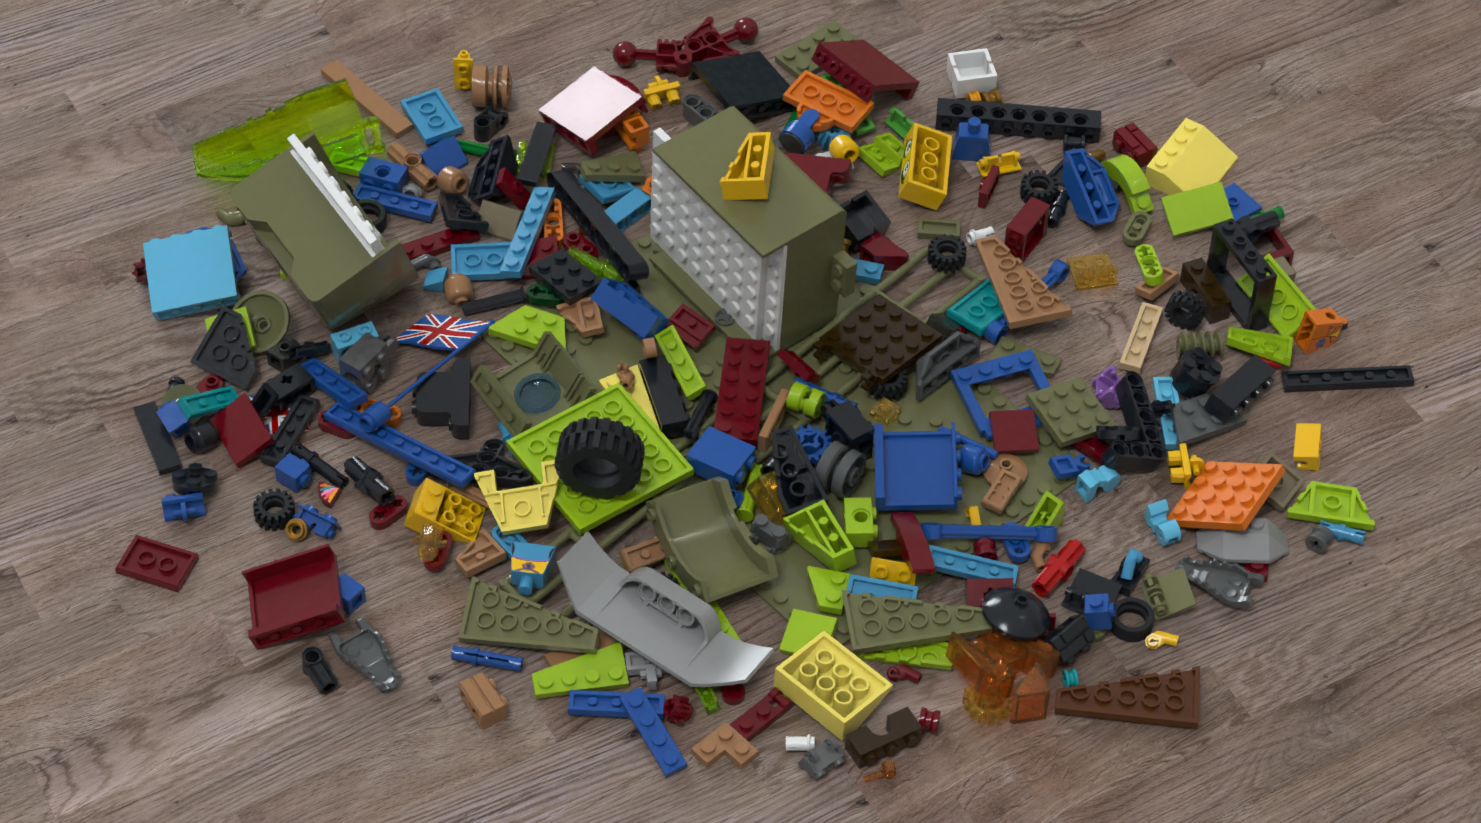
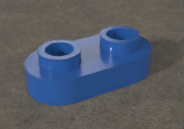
M1008 522V523H1005L1003 526H1020V525L1017 524V523H1015V522ZM1001 539L1007 556L1011 561L1023 563L1029 559L1031 547L1028 540Z

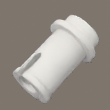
M991 226L976 231L972 229L966 234L967 242L969 245L976 246L975 240L995 236L990 235L994 233V230Z
M810 734L807 736H786V751H808L815 747V736H810Z

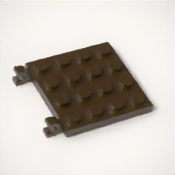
M879 294L819 337V340L813 343V347L817 349L813 353V357L821 360L831 351L863 372L861 379L865 382L861 384V388L868 392L876 383L881 385L887 383L942 342L943 334Z

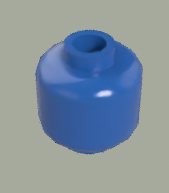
M965 444L960 449L961 463H957V466L961 468L962 472L980 475L988 469L990 456L985 448L973 444Z

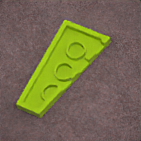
M621 642L596 651V654H585L532 673L531 676L535 699L569 695L570 690L605 691L628 688L629 686Z

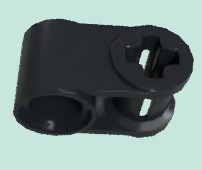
M492 105L486 106L474 118L475 140L479 142L491 140L499 130L505 127L509 117L508 113L495 110Z

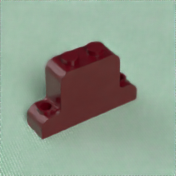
M783 152L829 196L834 184H845L851 180L853 169L850 159Z

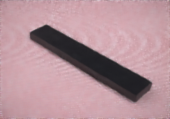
M1410 365L1281 371L1280 376L1284 393L1412 387L1415 382Z

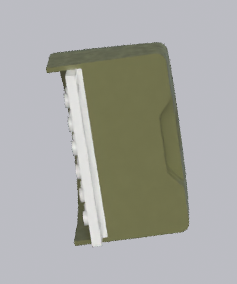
M313 131L300 140L295 134H292L287 138L291 147L235 185L230 191V196L260 242L324 326L329 329H335L394 295L417 280L419 276L399 240L397 239L389 245L373 225L337 173Z

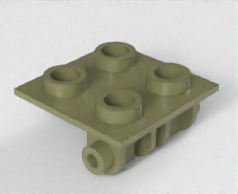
M1184 568L1158 578L1153 573H1147L1144 576V583L1141 584L1146 602L1154 611V622L1197 605Z

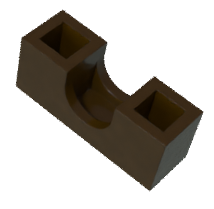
M1202 257L1183 263L1180 282L1189 294L1191 291L1198 293L1200 300L1205 301L1204 305L1207 306V312L1204 317L1208 323L1213 324L1229 319L1232 300Z
M908 707L887 716L886 731L888 734L880 736L872 733L867 725L846 734L845 749L859 769L865 766H872L878 760L887 756H894L898 751L907 747H913L921 741L922 726Z

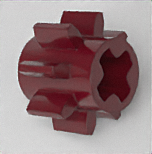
M141 258V263L136 262L133 264L135 269L132 274L137 278V283L144 280L145 285H148L145 258Z
M674 694L673 699L670 698L665 702L663 712L668 716V722L683 725L684 721L691 718L693 707L688 703L689 698Z

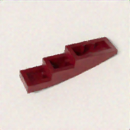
M891 513L890 522L896 529V540L901 546V557L913 574L935 573V565L930 548L914 513Z

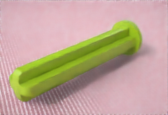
M756 464L750 471L743 495L744 500L740 505V509L736 511V516L740 521L750 522L753 520V509L763 478L760 472V468L763 466L761 464Z

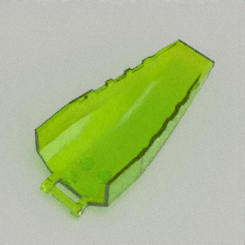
M346 78L301 93L284 101L285 105L274 110L269 108L265 110L266 114L255 119L250 117L246 119V123L238 127L230 126L220 133H215L192 144L196 175L199 178L243 181L291 147L287 140L289 136L295 134L300 140L312 131L333 166L372 153L381 154L386 150L380 134V119L377 116L362 119L355 96ZM368 128L371 129L374 142L369 144L365 130Z

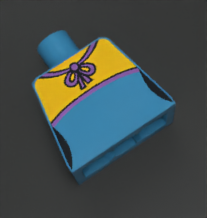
M512 541L511 581L513 585L519 586L518 592L520 594L530 595L532 588L542 589L545 587L556 563V547Z

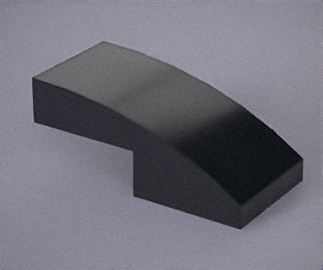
M1126 556L1124 557L1119 570L1111 579V581L1122 585L1119 593L1127 597L1131 595L1145 573L1151 559L1143 556L1142 561L1135 565L1132 580L1121 578Z

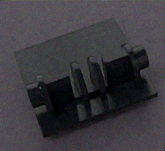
M1080 568L1071 586L1066 588L1064 593L1066 596L1061 606L1085 615V595L1109 593L1112 603L1116 600L1122 585Z

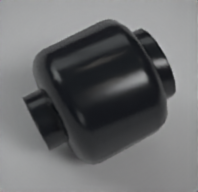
M202 421L187 428L184 441L188 449L195 453H202L217 445L219 432L208 421Z

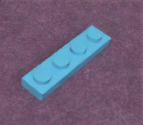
M1153 377L1152 386L1155 400H1171L1172 404L1179 403L1178 391L1171 383L1173 381L1172 377ZM1170 413L1163 414L1158 418L1161 424V434L1166 450H1178L1179 448L1176 446L1177 434L1173 432L1172 427L1173 420L1170 417Z

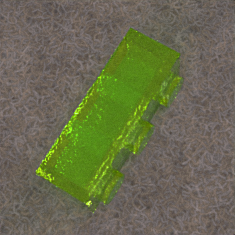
M693 687L707 715L721 709L711 687Z

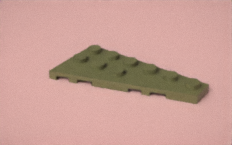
M472 576L458 639L463 643L596 654L600 632L598 628L576 619L572 620L564 617L557 611L545 609L538 603L514 593L502 591L497 586L488 585Z
M842 590L853 654L992 633V627L985 620L981 607L966 605L955 607L944 605L942 602L932 604L924 603L923 600L887 595L885 597L871 596V593L862 592L861 595Z

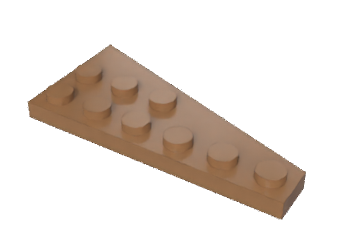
M997 236L975 240L977 251L1009 329L1072 316V309L1069 306H1065L1057 294H1052L1048 290V286L1030 268L1027 269L1023 265V261L1020 258H1015L1010 253V249Z

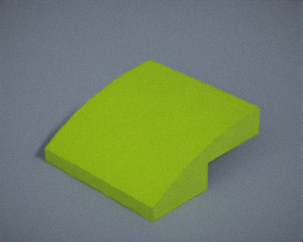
M890 132L875 136L873 143L859 147L858 156L880 176L885 177L901 169L904 144Z

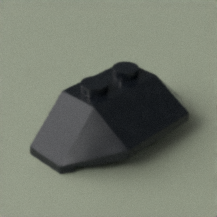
M508 134L490 141L489 148L483 153L475 166L468 192L469 199L482 202L483 199L495 201L507 197L496 186V181L500 169L506 168L515 177L518 168L512 142Z

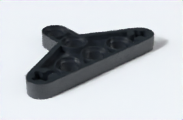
M500 439L487 440L479 452L449 455V457L476 469V472L494 470L497 487L514 489L533 485V474L528 469L503 457L505 453L504 442ZM427 472L430 477L439 478V477H437V476H435V475H433V474ZM475 478L470 482L478 484Z

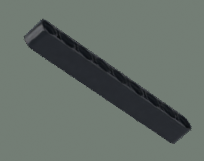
M569 169L549 172L547 174L548 187L555 188L556 198L561 201V204L623 280L631 282L647 279L649 276L647 262Z

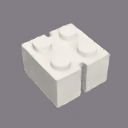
M987 48L948 53L946 72L950 83H952L956 99L965 98V94L968 92L972 94L973 91L977 90L979 93H988L991 89L996 88L997 73L993 63H991L992 60Z

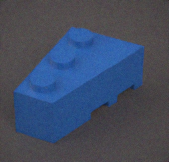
M604 277L590 298L620 320L626 327L635 331V335L640 339L654 337L656 341L654 335L663 331L670 321L628 283Z

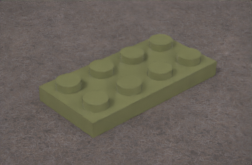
M833 20L777 54L775 62L796 79L805 70L816 75L823 70L811 60L818 43L859 39Z

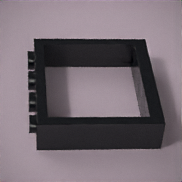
M1233 218L1214 224L1207 266L1232 300L1230 312L1243 329L1253 331L1266 329L1277 274ZM1229 250L1254 281L1251 300L1226 269Z

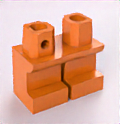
M637 109L614 126L620 138L629 147L630 152H642L643 146L649 144V125Z

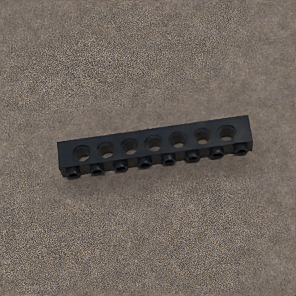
M938 98L936 130L957 131L959 123H968L971 117H977L981 120L982 124L989 125L990 134L1064 140V134L1073 137L1085 135V142L1099 143L1101 111L948 98Z

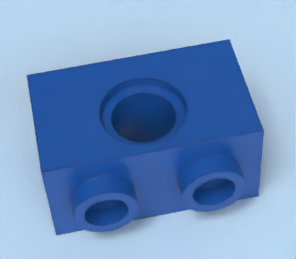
M370 156L359 172L360 183L402 193L403 187L409 182L408 166Z

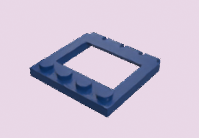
M1032 349L951 370L950 377L979 436L984 435L986 440L992 439L989 417H985L971 389L972 385L980 382L982 384L989 383L998 377L1008 378L1017 372H1028L1037 391L1050 387ZM1029 406L1018 410H1031L1032 408ZM1034 413L1036 427L1042 426V422Z

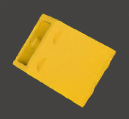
M425 478L414 493L404 526L425 536H431L435 531L443 530L449 532L454 541L475 542L486 507Z

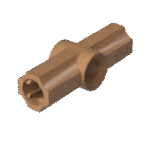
M395 142L391 144L387 150V156L396 164L408 166L409 180H414L424 190L432 191L435 189L438 176L422 162V157L418 153L410 152L402 143Z

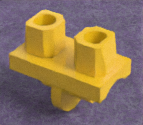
M658 75L654 76L653 83L647 84L648 88L643 90L644 98L651 111L661 108V99L666 98L670 106L678 104L680 100L679 81L668 83L667 79L661 80Z
M1186 443L1179 444V450L1167 452L1168 466L1180 465L1179 468H1170L1171 483H1183L1184 489H1188L1191 485L1190 478L1192 473L1194 476H1198L1200 471L1204 469V460L1197 457V455H1191L1189 459Z

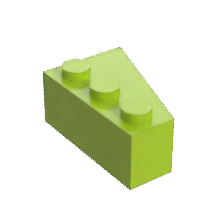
M824 499L783 518L786 532L793 536V540L831 570L841 572L857 564L853 546Z

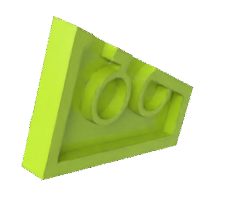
M1229 327L1226 345L1290 366L1293 337Z

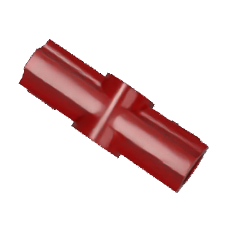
M1077 539L1069 540L1057 555L1052 554L1048 558L1044 570L1032 582V588L1037 595L1042 598L1044 596L1048 597L1061 581L1066 582L1069 579L1074 566L1085 555L1086 548L1082 545V542Z

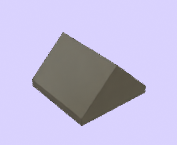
M483 199L479 211L481 221H487L489 227L488 232H478L512 242L525 210L494 200Z

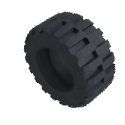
M585 417L579 419L578 422L570 423L561 432L554 466L559 478L562 479L567 487L571 486L573 491L582 492L585 496L592 495L595 498H614L616 495L622 496L626 494L627 491H631L639 483L645 447L637 432L634 433L631 427L624 426L623 422L618 420L616 422L611 421V418L606 417L604 419H599L598 417L586 419Z

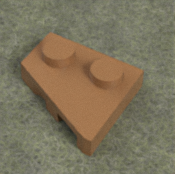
M591 297L581 299L572 305L567 303L556 305L558 313L583 338L605 333L599 305L591 300Z
M483 528L479 531L477 540L475 542L470 541L466 549L455 558V563L459 570L469 578L507 559L504 549Z

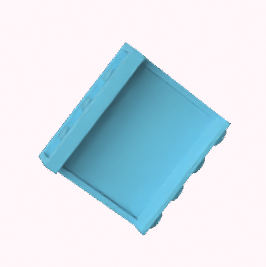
M216 225L207 230L198 229L183 235L174 234L164 239L155 238L143 243L151 310L157 321L222 308V306H232L241 299V295L237 290L230 237H232V233L227 225Z

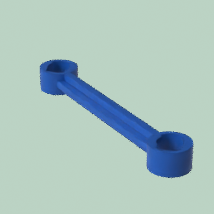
M1060 259L1052 263L1048 274L1041 279L1048 286V290L1056 282L1060 284L1066 279L1070 271V265ZM1003 316L999 321L994 320L990 323L985 332V339L997 345L1001 337L1006 336L1009 327L1005 317Z
M924 522L920 525L926 539L990 538L1035 540L1040 542L1057 541V527L1049 525H958Z

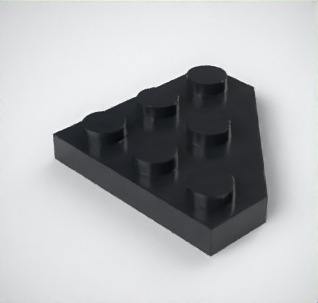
M222 306L190 362L248 391L258 374V369L244 317L240 313Z

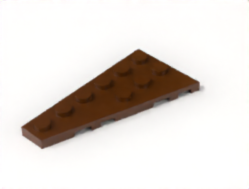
M1200 666L1192 667V670L1182 672L1180 669L1171 670V673L1163 675L1152 673L1121 678L1119 682L1113 683L1102 681L1099 682V685L1094 686L1083 684L1058 688L1056 690L1055 713L1197 729Z

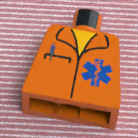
M1332 308L1307 310L1304 313L1294 341L1305 355L1333 345L1340 331L1347 329L1348 322L1346 318L1339 317Z

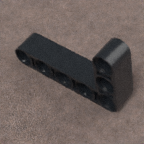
M1128 371L1116 385L1115 391L1127 427H1141L1140 440H1114L1101 455V461L1109 469L1154 472L1167 457V451L1143 379L1137 372Z

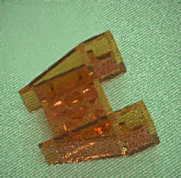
M992 628V633L979 635L977 639L970 642L954 631L951 632L945 656L976 692L996 704L1010 697L1016 674L1021 671L1039 683L1053 677L1061 653L1050 644L1039 639L1031 641L1015 640L1000 634Z

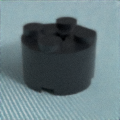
M1195 347L1194 350L1184 352L1172 368L1170 377L1172 376L1173 381L1171 383L1181 395L1189 399L1192 396L1197 397L1209 394L1219 381L1223 367L1210 355L1206 354L1204 349Z

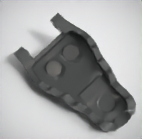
M1185 555L1175 568V570L1184 568L1189 582L1203 588L1222 603L1243 609L1251 608L1253 605V599L1248 596L1251 587L1261 586L1265 579L1263 575L1252 573L1237 563L1230 564L1227 560L1219 563L1216 558L1212 561L1208 558L1200 561L1192 560L1189 555Z
M363 617L355 621L360 631L341 641L335 632L328 635L337 656L343 662L369 678L380 691L393 689L400 683L401 673L392 664V658L388 648L386 649L385 640Z

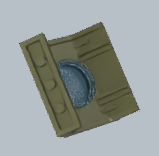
M544 331L533 352L497 375H493L486 365H479L470 381L513 437L594 396L597 391L596 386L551 331Z

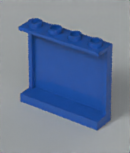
M955 422L951 424V431L883 432V424H874L876 511L958 509V500H962V487H957V482H961V468H957V463H961L960 450H956V445H960V431H955Z

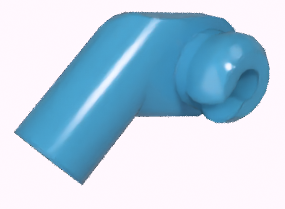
M1131 549L1127 552L1121 578L1132 580L1136 563H1140L1143 559L1141 551Z

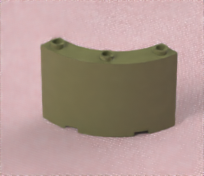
M717 476L646 502L648 508L646 509V516L652 522L656 536L665 553L668 567L674 570L684 586L693 595L706 603L779 577L774 555L767 552L760 544L754 545L751 541L752 534L743 520H738L734 512L737 506L728 479Z

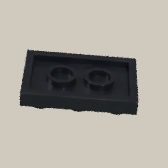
M563 249L529 266V273L568 305H572L594 293L602 281Z

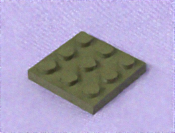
M1082 377L1028 393L1025 398L1060 448L1095 437L1096 426H1116L1113 419Z

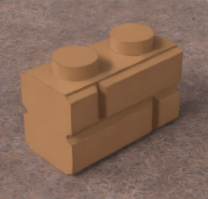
M481 672L472 676L471 679L468 678L458 684L459 696L481 729L484 730L494 723H499L506 719V708L509 707L504 695H498L496 692L497 686L492 678L488 679Z

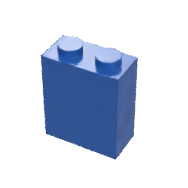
M709 426L687 453L686 460L694 468L695 474L708 480L717 476L728 479L730 489H735L738 484L743 483L749 469L752 470L757 463V457H755L756 447Z

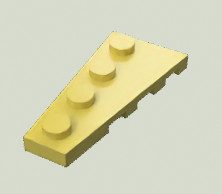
M638 365L629 367V370L635 376V380L627 392L659 428ZM615 373L600 379L599 387L603 391L622 381Z

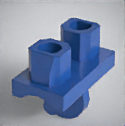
M190 492V494L180 496L171 494L161 498L165 521L183 519V522H187L189 517L206 515L202 492Z

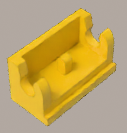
M1296 423L1293 459L1298 462H1306V464L1298 463L1297 469L1320 472L1322 449L1321 424Z

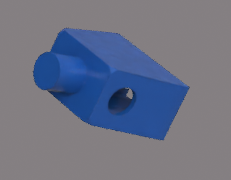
M971 117L968 123H959L952 143L951 160L979 161L983 156H991L989 125L982 124L981 120L977 117Z

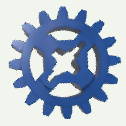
M808 424L807 428L799 425V430H794L810 463L817 467L822 454L832 443V437L827 436L826 430L819 431L820 426H816L813 429L811 424Z

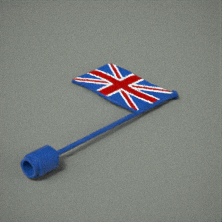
M426 314L398 336L396 340L403 344H413L453 352L388 404L380 401L372 404L361 413L358 419L359 426L368 433L380 428L391 418L390 407L496 322L493 319L486 322L465 320L446 315Z

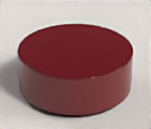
M742 684L723 686L722 700L728 705H739L745 699L744 686Z

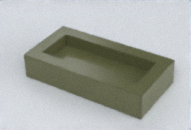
M919 218L917 238L930 240L934 238L936 240V236L939 235L942 238V234H946V237H950V234L954 235V239L956 237L960 238L961 221Z

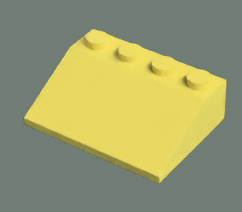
M1185 118L1147 165L1145 176L1150 187L1167 195H1172L1220 182L1238 160V156L1205 126Z
M825 631L821 632L775 668L773 684L774 687L781 690L785 696L789 697L841 741L846 738V734L860 727L893 688L892 683Z

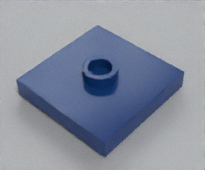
M1235 182L1224 188L1235 222L1245 215L1251 217L1262 210V206Z

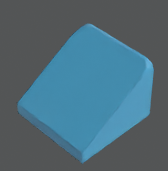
M448 267L428 271L423 289L444 292V283L449 277Z

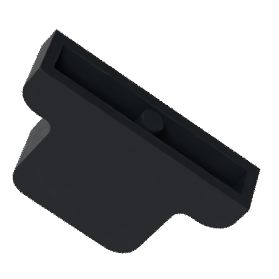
M471 358L457 359L453 363L450 372H434L412 390V396L416 398V401H412V414H416L417 423L420 426H448L455 439L469 440ZM427 372L420 373L417 376V380Z

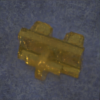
M424 524L421 534L414 536L413 543L420 544L417 554L421 560L425 562L434 560L438 554L437 548L446 547L447 540L442 539L443 526Z

